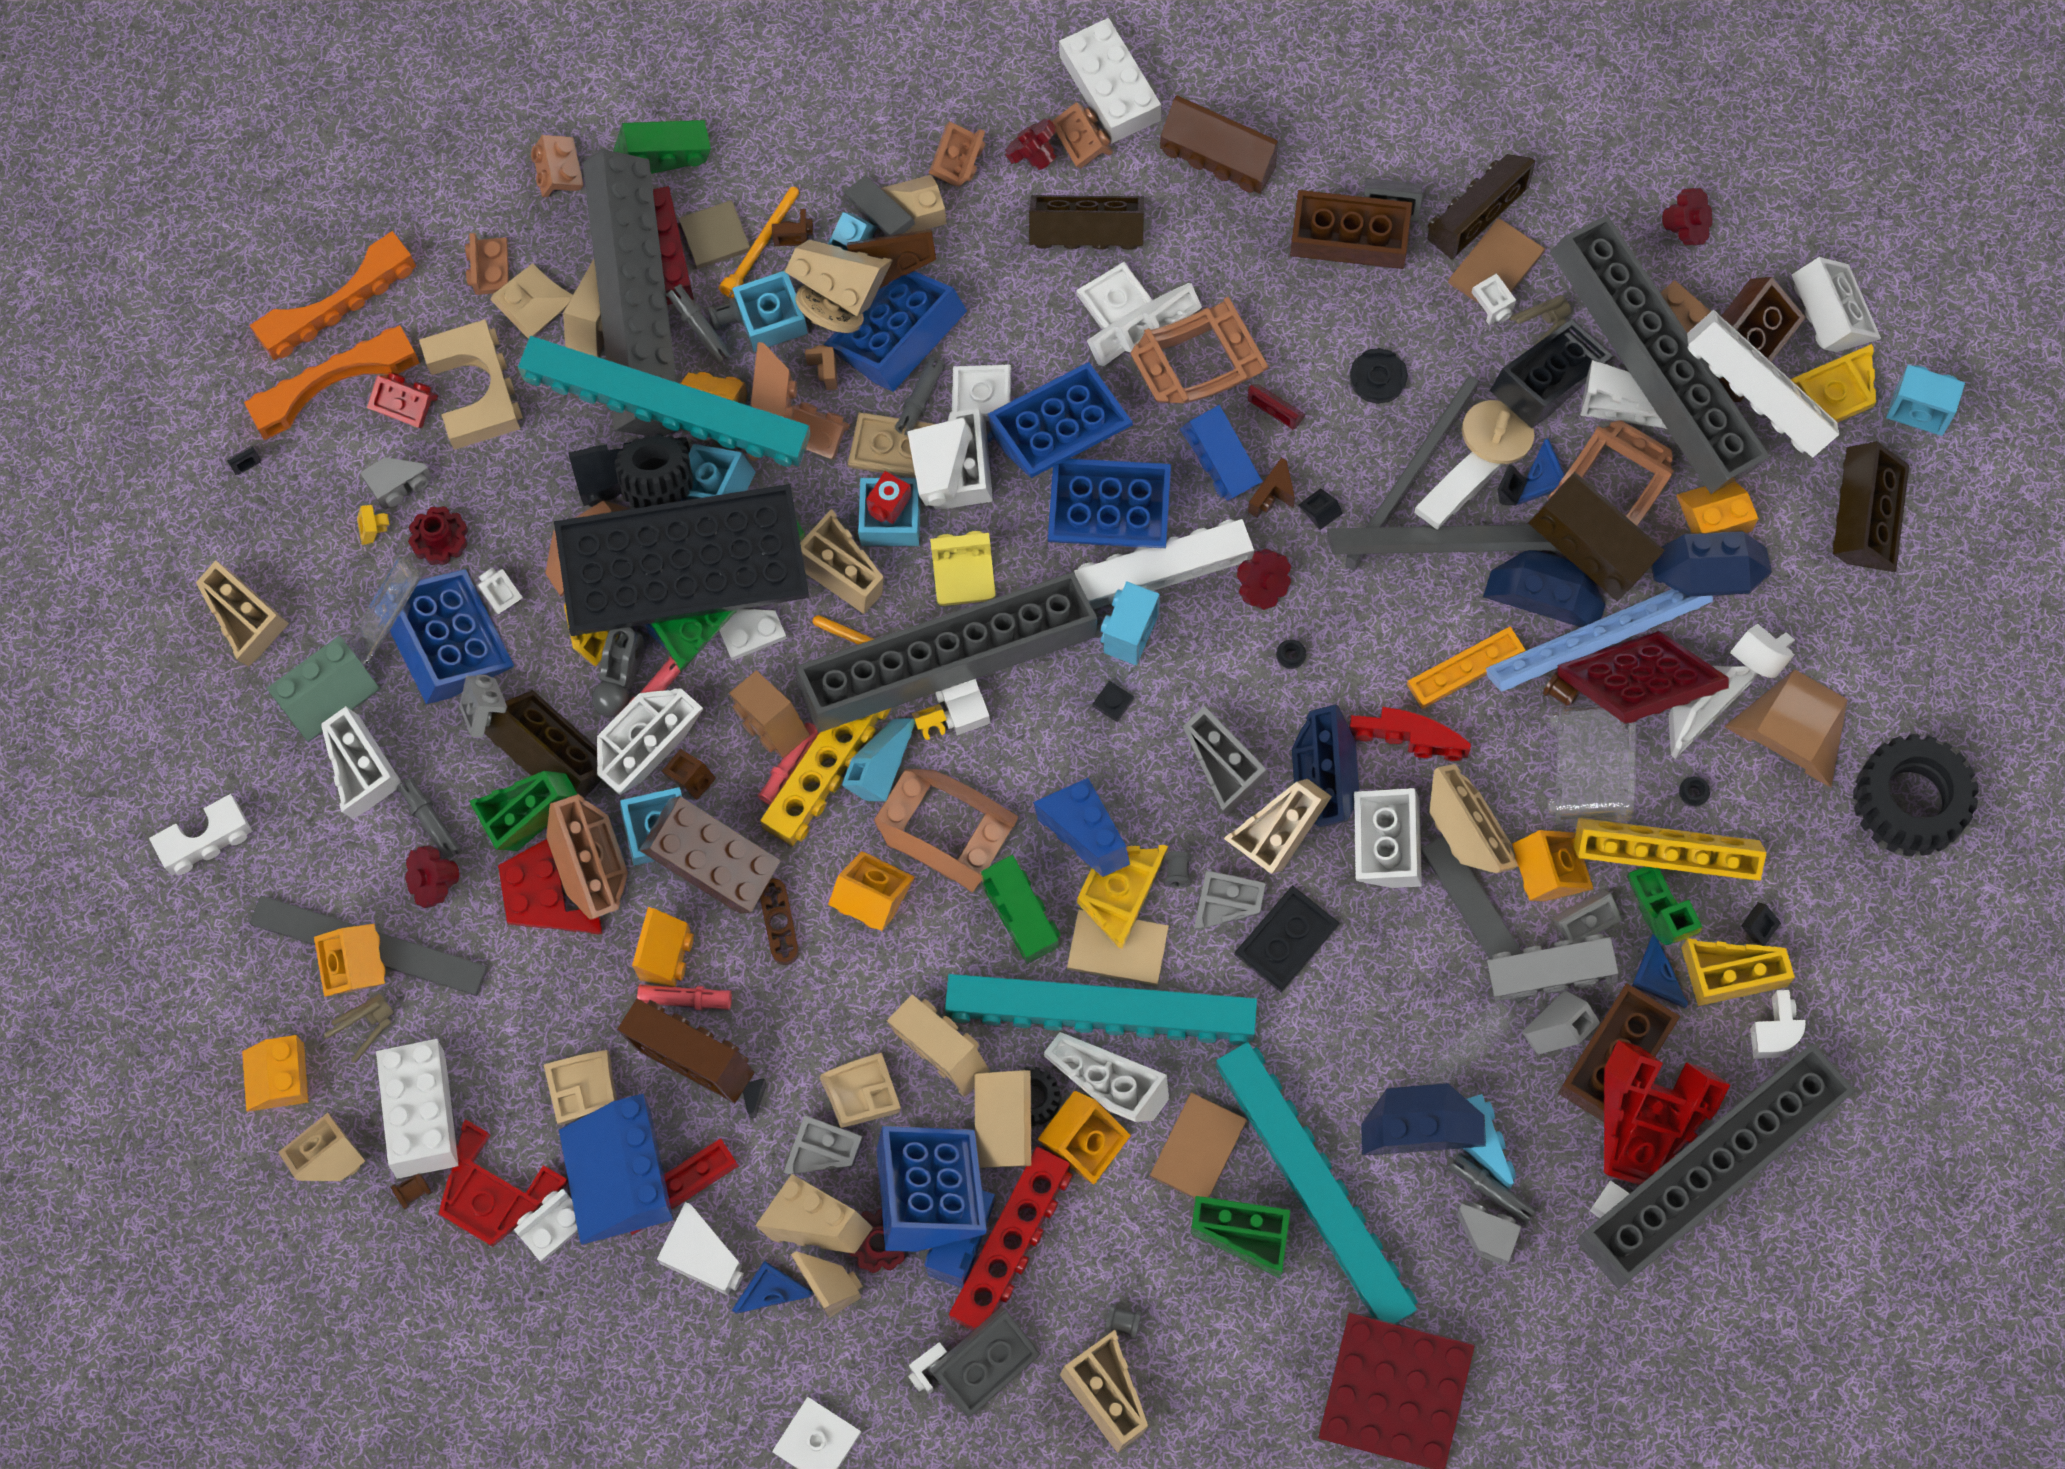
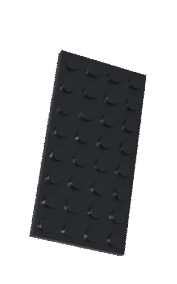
M791 484L554 521L571 636L809 598Z

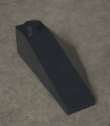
M687 437L674 438V440H680L683 446H686L689 454L690 447ZM599 445L568 453L584 506L589 505L593 507L602 501L614 499L621 494L615 460L617 459L618 452L623 451V448L608 450L607 445Z

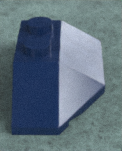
M1743 531L1684 534L1663 545L1661 548L1665 551L1651 566L1654 581L1658 583L1663 582L1672 589L1690 597L1750 594L1772 573L1767 548Z
M1537 550L1524 551L1492 569L1483 598L1578 627H1584L1600 620L1605 608V603L1595 582L1570 560Z
M1335 704L1309 711L1306 717L1307 721L1300 730L1292 747L1294 783L1308 779L1332 796L1315 821L1318 827L1346 822L1354 810V792H1359L1356 741L1339 706Z
M1448 1083L1387 1088L1361 1124L1362 1155L1486 1147L1485 1115Z

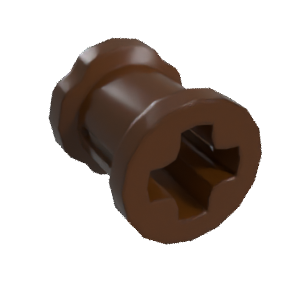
M1557 671L1547 683L1542 694L1545 696L1550 695L1557 699L1568 710L1579 696L1580 691L1560 678Z
M415 1174L399 1185L394 1184L391 1186L394 1195L404 1209H407L411 1202L422 1195H430L432 1193L421 1174Z

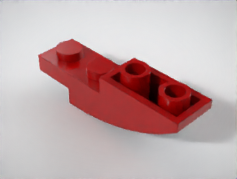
M1382 707L1380 718L1351 715L1349 729L1356 740L1372 741L1373 738H1382L1389 744H1401L1403 741H1408V752L1414 753V756L1427 759L1431 758L1432 755H1441L1448 761H1461L1462 758H1468L1471 743L1461 735L1435 720L1413 712Z

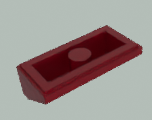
M1259 384L1250 385L1248 388L1247 399L1250 403L1292 430L1297 428L1306 415Z

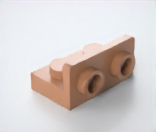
M1076 102L1052 122L1056 126L1055 131L1074 164L1082 169L1101 153L1109 156L1113 151L1109 146L1111 143L1110 137L1102 128L1099 129L1096 124L1098 117L1089 106L1085 108Z
M470 233V243L465 244L467 261H470L471 269H466L467 284L473 287L476 295L493 294L509 282L508 240L506 237L478 240L476 233Z

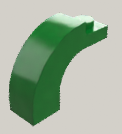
M1643 867L1628 873L1627 879L1639 901V909L1652 933L1661 943L1671 945L1698 935L1701 932L1702 924L1690 900L1681 903L1675 900L1659 868Z

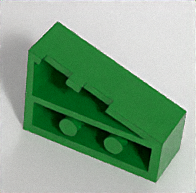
M705 120L622 123L613 151L649 159L650 172L653 174L687 166H699L702 163H706L711 147Z
M542 771L517 781L512 786L494 790L491 792L492 794L482 798H474L469 800L495 849L518 852L548 826L550 804L577 795V792L566 773Z
M1012 854L982 870L983 889L1025 963L1028 965L1059 948L1058 938L1061 937V934L1054 921L1049 922L1044 914L1046 908L1038 895H1034L1030 887L1031 882L1025 871L1019 867L1014 855Z
M1196 1196L1191 1234L1280 1279L1283 1270L1290 1210Z

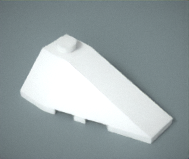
M1059 1032L1044 1052L1045 1058L1104 1108L1134 1122L1153 1121L1169 1100L1166 1074L1062 1032Z

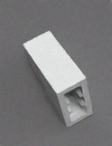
M965 418L907 431L918 493L925 506H940L945 504L946 501L954 499L971 437V430Z
M685 1202L657 1260L663 1266L728 1295L731 1289L737 1290L744 1274L740 1272L742 1266L693 1206Z

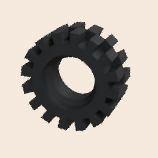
M1024 1067V1070L1030 1071L1031 1086L1041 1088L1045 1095L1044 1101L1040 1106L1031 1108V1126H1035L1038 1123L1042 1125L1046 1123V1120H1051L1054 1117V1113L1059 1109L1060 1088L1055 1077H1051L1050 1072L1047 1070L1043 1072L1040 1067H1035V1069Z

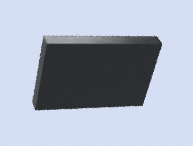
M1292 885L1235 951L1234 955L1282 993L1337 929L1340 923Z

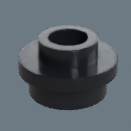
M1286 640L1278 646L1276 657L1281 666L1295 669L1304 663L1306 650L1299 641ZM1287 651H1294L1297 656L1294 659H1289L1285 654Z
M1688 777L1679 787V796L1689 806H1701L1708 800L1710 788L1702 778ZM1692 787L1697 788L1700 795L1696 797L1690 795L1689 789Z

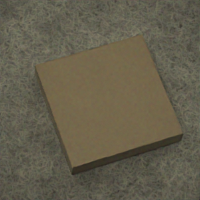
M732 200L679 218L697 269L747 253L750 250L748 240Z

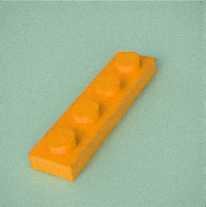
M1511 626L1408 680L1407 686L1421 709H1424L1486 676L1487 667L1523 653L1526 650Z

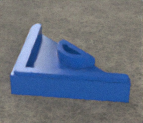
M1549 438L1544 439L1526 478L1528 482L1517 503L1518 505L1551 494L1565 476Z
M1652 934L1632 987L1686 1008L1688 1001L1685 999L1677 982L1678 979L1668 958H1666L1658 939Z
M764 1261L732 1311L738 1314L809 1298L813 1295V1291Z

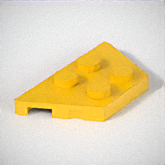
M1870 344L1790 380L1839 423L1873 408L1876 404V389L1874 388L1875 369H1873L1872 361L1874 347Z
M1158 845V848L1140 849V846H1127L1130 865L1104 877L1091 868L1077 897V903L1119 948L1123 949L1164 861L1165 854L1168 852V846Z

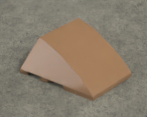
M1794 669L1724 727L1750 742L1752 739L1801 766L1806 769L1804 773L1831 788L1848 699Z

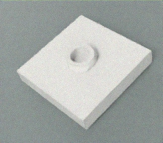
M1125 262L1076 290L1077 296L1102 330L1135 309L1152 301Z
M1011 365L953 366L952 412L979 408L985 421H989L988 413L1011 402Z
M807 1397L772 1452L797 1469H839L862 1432Z

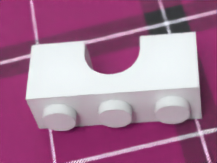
M231 794L203 808L208 817L209 824L207 830L201 836L195 838L186 837L183 830L177 824H174L149 838L164 868L171 875H182L189 872L193 868L194 863L202 859L210 860L220 854V849L229 844L238 845L247 839V835L253 832L240 806Z

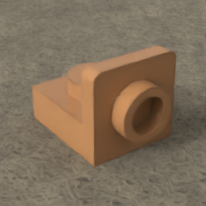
M818 345L812 349H806L805 358L807 365H818L819 381L825 382L826 390L838 389L834 348Z

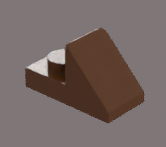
M1282 457L1249 501L1248 513L1256 518L1260 516L1262 511L1268 513L1274 505L1276 498L1294 508L1295 495L1287 460Z

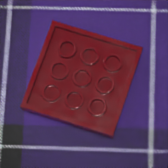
M1660 631L1557 665L1560 678L1624 724L1634 723L1640 718L1652 714H1660L1666 709L1678 705H1686L1692 700L1704 696H1712L1718 691L1729 688V677Z
M1349 1311L1318 1439L1431 1469H1445L1475 1344Z

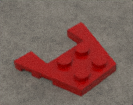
M547 839L498 865L508 925L559 929L596 935L603 934L600 916L590 920L580 909L566 911L562 881Z
M465 1119L461 1127L462 1133L459 1144L456 1146L459 1166L452 1167L451 1174L448 1176L438 1214L484 1243L494 1247L518 1226L517 1222L523 1215L530 1211L534 1213L543 1205L542 1200L551 1192H559L567 1185L568 1180L543 1165L525 1193L474 1163L491 1135Z

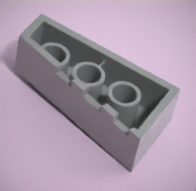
M1603 934L1585 937V942L1573 944L1572 940H1565L1554 943V948L1542 950L1541 946H1533L1523 949V954L1511 956V952H1501L1492 955L1493 959L1487 960L1494 1000L1502 1001L1534 996L1538 994V989H1543L1544 993L1562 992L1568 989L1569 984H1574L1575 987L1580 989L1590 988L1602 979H1606L1607 985L1617 983L1618 969L1611 937L1604 938Z

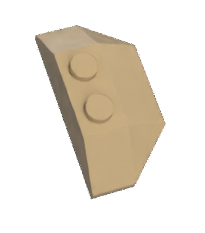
M1456 764L1436 768L1433 774L1429 813L1435 821L1436 828L1448 842L1452 854L1459 860L1460 864L1493 873L1515 869L1518 865L1514 859L1511 842L1480 792L1467 777L1461 774Z

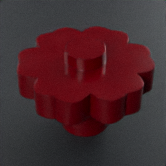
M1044 118L1037 124L1035 123L1025 128L1005 149V156L1011 164H1016L1024 158L1027 159L1032 167L1036 166L1038 170L1044 169L1056 158V155L1053 153L1054 148L1049 143V140L1056 132V126L1049 118Z
M1702 188L1682 189L1681 193L1677 196V204H1672L1669 208H1665L1662 214L1664 228L1667 231L1671 230L1673 233H1678L1679 239L1683 241L1685 246L1703 245L1709 239V227L1712 226V208L1708 205V196Z
M445 506L430 507L426 515L417 514L414 521L409 525V530L412 534L408 540L410 547L417 558H426L430 565L447 564L450 556L454 558L460 557L468 545L465 538L468 528L459 513L450 514L449 509Z
M1263 549L1262 551H1256L1252 559L1245 560L1239 565L1237 577L1242 584L1239 594L1245 603L1266 610L1269 607L1276 606L1278 597H1284L1287 594L1288 587L1291 584V578L1287 575L1291 570V564L1288 562L1287 557L1272 550Z
M431 845L420 846L416 850L409 852V857L406 859L408 871L405 874V880L409 893L414 894L415 903L423 908L434 907L437 904L443 903L448 894V888H451L459 881V868L457 864L452 860L440 859L438 849L433 848Z
M882 1208L878 1209L875 1215L871 1211L865 1210L860 1215L873 1228L856 1253H849V1255L858 1257V1266L861 1269L876 1273L883 1266L886 1270L891 1271L904 1261V1252L885 1251Z

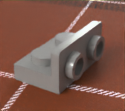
M488 675L466 676L459 707L471 737L483 738L485 726H489L491 722V712L505 713L507 705L495 678Z

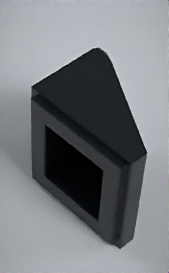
M253 446L227 459L235 475H239L261 463V459Z
M1508 465L1497 489L1499 502L1502 505L1517 506L1528 482L1513 465Z
M1321 488L1298 504L1319 530L1343 514L1338 500Z
M764 1078L748 1082L743 1091L747 1113L751 1119L757 1116L767 1085Z

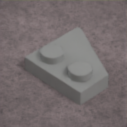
M1206 870L1194 929H1202L1260 914L1266 883Z
M804 1115L784 1173L796 1174L852 1167L864 1137Z

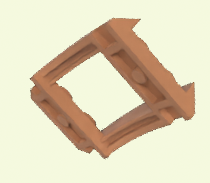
M1229 296L1224 298L1223 302L1210 309L1207 307L1167 326L1144 330V335L1139 343L1135 344L1130 354L1156 402L1188 403L1207 398L1228 390L1269 369ZM1213 329L1235 369L1207 382L1183 389L1162 349L1176 346Z
M1622 420L1611 422L1609 427L1601 428L1598 426L1576 461L1562 478L1556 489L1551 492L1548 499L1574 471L1584 478L1607 445L1655 474L1629 513L1625 515L1638 526L1674 472L1671 467L1673 460L1672 450Z
M905 769L873 821L878 831L881 832L887 846L922 862L950 880L953 879L973 893L982 880L981 871L990 866L1011 829L1015 826L1018 816L982 793L938 771ZM930 786L960 799L984 814L957 860L931 844L903 831Z

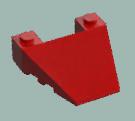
M1618 1040L1604 1068V1173L1614 1178L1641 1185L1674 1158L1687 1141L1689 1143L1694 1141L1698 1136L1695 1131L1706 1118L1711 1120L1715 1116L1730 1084L1709 1069L1688 1062L1685 1063L1673 1090L1653 1084L1663 1063L1642 1047Z

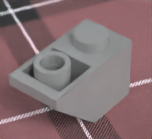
M387 457L382 458L360 472L364 482L383 509L388 506H397L403 501L405 495L413 490L417 492L424 489L428 485L429 480L433 479L424 463Z
M1564 990L1522 1033L1532 1049L1537 1054H1543L1580 1044L1600 1024V1021L1587 1001Z
M1468 1202L1465 1205L1461 1203L1457 1216L1475 1254L1506 1267L1510 1261L1522 1226L1515 1224L1516 1220L1510 1216L1498 1214L1496 1217L1486 1213V1208L1479 1204Z

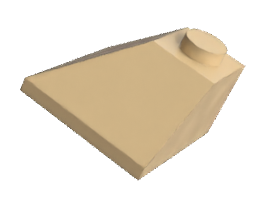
M932 175L881 188L913 218L915 225L905 233L922 231L947 224L945 207L938 185Z
M326 1113L278 1152L297 1181H342L347 1176L355 1174L359 1170L360 1165L365 1162L360 1152L329 1113Z
M798 1251L791 1254L829 1318L862 1298L858 1290L863 1286L853 1271L847 1274L841 1265Z

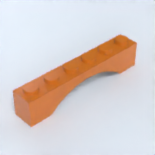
M391 231L368 247L366 256L358 271L346 285L333 295L320 302L301 308L273 309L249 326L274 361L278 358H285L300 343L312 341L318 332L326 326L336 325L341 320V316L350 310L356 311L373 295L383 294L389 288V285L397 279L407 278L416 265L411 254L395 233Z
M401 325L395 328L385 329L380 335L368 341L359 342L354 348L344 353L331 356L328 361L318 366H311L305 369L302 374L294 378L282 380L275 387L265 392L254 394L244 404L261 436L266 440L291 428L296 416L305 404L318 392L331 384L348 377L363 374L388 375L389 372L399 374L420 364Z

